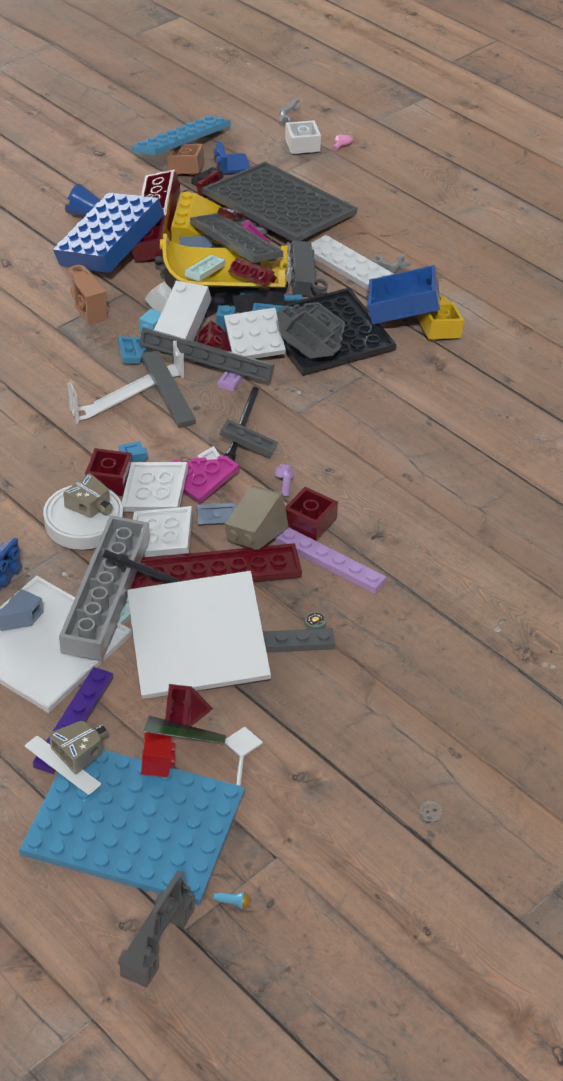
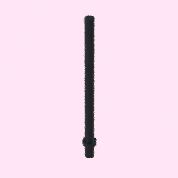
M257 387L252 388L239 424L244 427L259 391ZM232 441L229 450L225 452L224 456L234 461L238 443Z

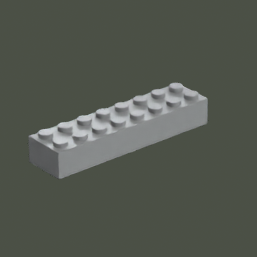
M109 516L60 632L61 653L99 661L103 660L128 596L127 590L131 588L137 571L126 566L122 568L115 565V562L101 557L103 549H106L118 555L120 553L128 556V559L141 563L150 540L149 522Z

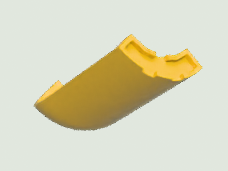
M163 234V239H160V250H163L164 263L172 276L178 281L208 287L286 288L287 275L285 274L288 269V246H281V250H283L282 258H277L276 261H262L260 264L274 271V275L277 277L274 283L269 282L267 287H264L228 272L231 263L236 257L252 263L240 254L235 253L232 249L179 245L170 241L167 234ZM210 255L226 260L224 267L200 282L192 281L191 278L185 276L186 269Z

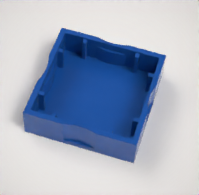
M435 265L369 279L368 309L372 324L440 310L439 281Z

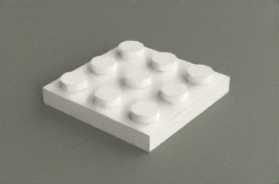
M275 308L224 316L231 352L253 359L286 353Z
M131 462L122 499L123 512L180 507L188 471L187 462Z
M192 506L134 511L133 520L149 522L150 540L143 557L189 553L193 518Z

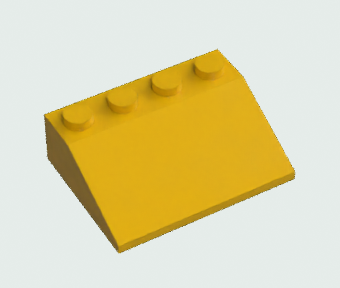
M181 192L171 226V241L180 244V237L209 236L191 225L190 218L213 213H220L226 217L227 210L196 193ZM212 238L213 246L216 244L220 245L219 241Z

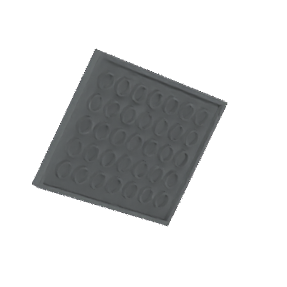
M266 161L202 188V194L210 199L216 200L220 204L231 208V210L235 209L236 212L278 233V235L289 239L291 242L292 240H303L357 214L358 209Z

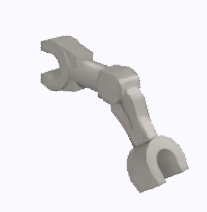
M293 98L290 105L280 108V126H283V122H291V118L286 113H289L292 109L295 111L299 110L300 106L296 104L300 100Z
M406 253L402 254L395 264L383 261V257L380 255H376L375 260L371 259L372 262L392 273H395L400 268H407L412 263L411 260L409 262L404 260V257L407 256Z

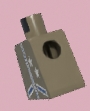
M90 473L63 492L64 507L91 518L100 511L107 515L113 509V505L110 503L109 489Z
M79 721L51 732L50 747L76 775L101 756L102 739L106 738L108 733L103 725L92 729L85 721Z

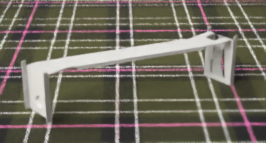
M176 340L173 341L174 364L167 366L172 377L181 376V378H184V353L179 352ZM150 374L104 396L95 401L94 404L78 407L77 395L70 382L67 383L69 409L72 411L73 416H75L76 424H78L79 420L88 419L154 386L155 383ZM84 410L86 412V415L79 416L78 411Z

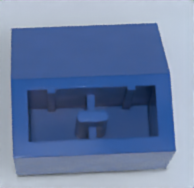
M15 537L0 544V590L7 586L9 580L20 571L22 566L18 538Z

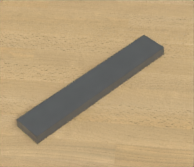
M159 351L141 354V359L178 428L196 424V419Z

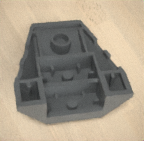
M306 303L302 307L297 304L292 308L287 305L277 311L276 314L282 338L289 345L300 350L302 355L309 358L332 356L340 350L345 322L320 303Z

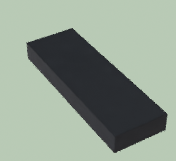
M283 288L233 296L236 313L252 311L254 303L286 305Z

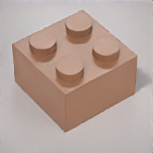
M183 144L171 149L167 156L169 170L175 169L177 175L199 174L205 161L203 144Z

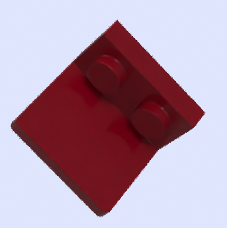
M212 320L197 331L196 342L231 352L227 333Z

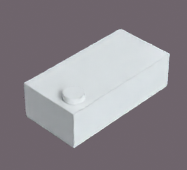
M176 281L154 330L194 341L211 302L208 286Z

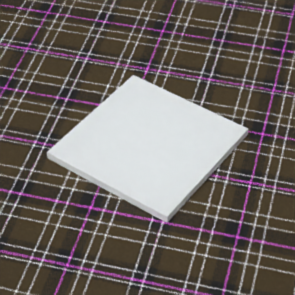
M251 571L127 590L142 699L168 695L169 684L192 686L198 691L271 679Z
M35 576L21 589L42 598L43 613L31 626L0 631V684L49 713L87 678L93 667L97 668L132 636V630L117 622L102 661L61 653L59 635L75 597L44 579ZM7 600L2 606H0V609L3 608L9 602V600Z

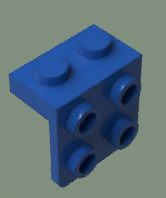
M216 142V148L213 149V153L221 172L231 174L250 168L245 153L226 154L222 142Z

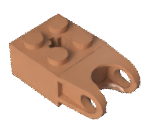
M71 266L69 274L73 281V286L70 290L74 298L75 308L88 325L107 320V312L109 310L106 304V298H108L106 289L102 288L99 280L85 266Z

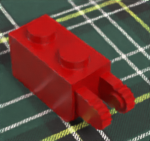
M151 732L144 733L141 775L169 776V768L174 769L175 743H171V735Z

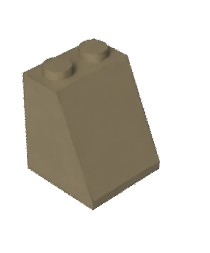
M254 485L251 486L225 523L228 541L258 550L288 529L283 493Z

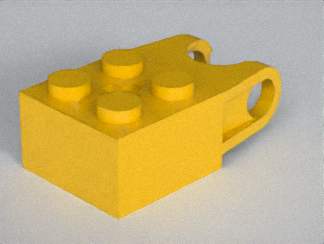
M440 296V310L417 315L419 323L428 339L461 338L464 319L455 303L450 302L446 296Z

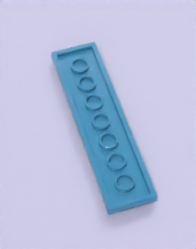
M207 115L203 119H196L195 122L186 123L185 126H178L175 130H167V133L157 134V137H149L146 141H139L138 144L132 146V152L158 155L231 126V121L224 119V117L213 118L212 115Z

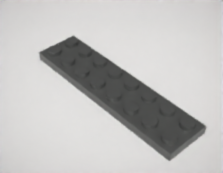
M220 213L190 218V224L196 227V229L211 236V238L232 249L235 253L240 254L253 264H261L262 261L267 260L276 261L277 258L283 257V250Z

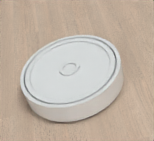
M71 486L55 492L44 506V525L48 536L61 546L79 550L96 548L109 516L123 518L122 502L111 490H109L110 503L113 505L112 511L107 515L100 511L91 518L64 507L63 492Z

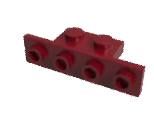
M237 257L231 263L228 270L229 273L264 287H267L269 282L274 283L277 279L274 275L275 272L270 268L263 267L260 264H253Z

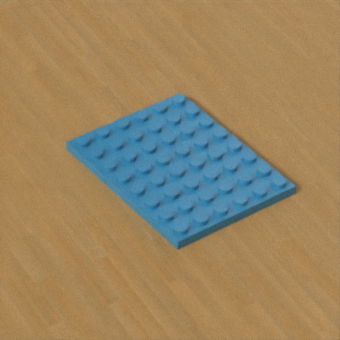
M103 749L101 756L83 769L101 783V786L90 795L86 794L58 772L19 849L20 855L157 894L165 891L175 873L179 871L182 872L186 879V885L191 888L190 892L195 896V904L201 905L244 797L245 787L169 768L168 777L141 775L142 760Z

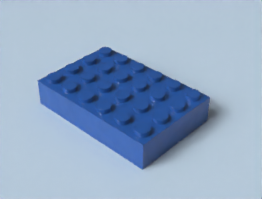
M114 193L106 194L53 249L59 265L66 267L83 265L88 270L110 273L164 216L159 198Z

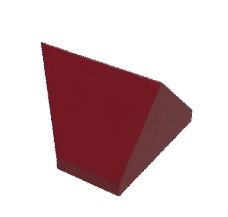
M169 684L165 720L193 726L213 709L192 686Z

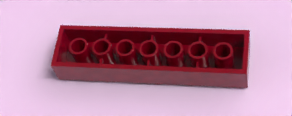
M175 169L145 176L141 196L159 198L164 216L131 250L136 262H145L149 259H154L156 256L163 257V250H160V239H163V234H167L170 240L171 226L180 190V183Z

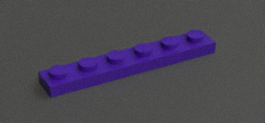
M93 667L53 731L79 721L87 722L112 682L113 673ZM50 736L46 740L48 744H50ZM36 756L33 761V768L54 775L56 770Z

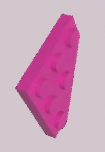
M218 456V459L207 460L206 457L192 458L191 461H187L188 471L183 493L197 503H202L240 470L239 464L227 456ZM172 460L170 462H180V460Z

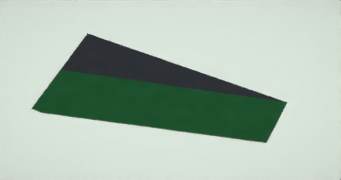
M150 715L143 730L151 733L225 743L226 735Z

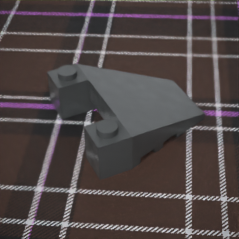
M177 871L165 891L159 893L153 910L129 948L123 950L118 959L120 976L146 988L159 969L158 940L170 922L184 928L195 910V896L190 892L191 888L186 885L187 881L182 872Z

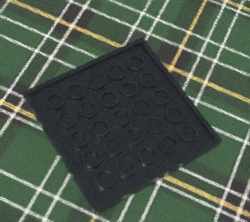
M350 288L285 305L294 307V305L299 304L302 307L306 303L318 302L345 322L344 333L342 334L343 339L340 343L341 348L332 356L306 357L301 354L300 350L289 345L283 338L286 354L302 375L396 350V342L379 323L372 324L369 310Z

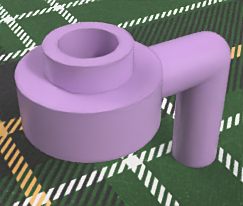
M280 464V467H276L275 476L283 478V496H289L291 478H294L295 471L291 469V465Z

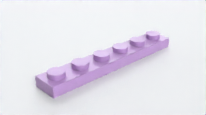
M291 528L286 529L275 537L276 544L295 543L298 555L374 594L386 583V576Z

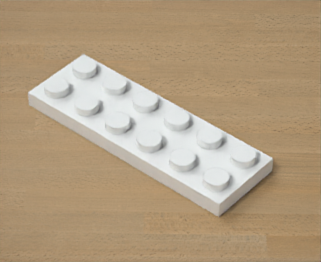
M327 235L311 243L312 249L315 251V260L368 291L369 279L393 274Z

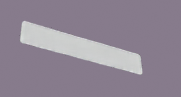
M35 736L25 744L27 749L86 794L90 795L101 786L99 781L84 770L75 775L54 753L50 744L39 736Z

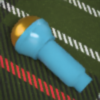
M219 892L214 893L213 897L215 901L234 904V906L240 909H246L251 903L249 894L245 892L236 893V895Z

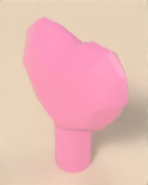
M342 134L336 136V144L332 149L337 151L341 146L350 144L353 141V137Z

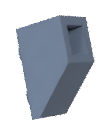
M20 589L0 609V631L31 626L43 613L42 598Z

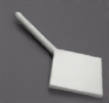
M246 727L226 738L224 743L239 756L236 785L241 786L244 756L263 744Z

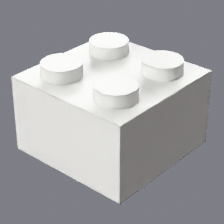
M315 120L286 123L285 140L291 154L320 152L321 134Z

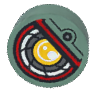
M311 612L305 617V626L307 629H324L326 617L320 612Z

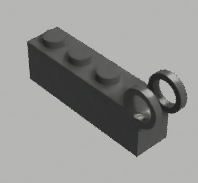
M292 240L289 251L293 294H302L309 296V298L314 297L313 293L325 294L324 291L328 289V283L325 280L316 279L317 270H314L316 260H314L315 251L312 249L310 242ZM317 283H322L325 287H318Z

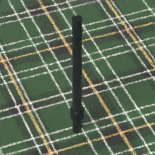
M106 549L102 551L101 557L115 562V565L122 568L126 566L167 584L182 581L128 559V556L120 553L118 555Z

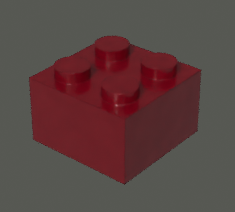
M94 448L85 476L90 473L115 494L124 495L132 462V453Z
M304 487L285 507L288 527L317 541L337 519L338 501Z

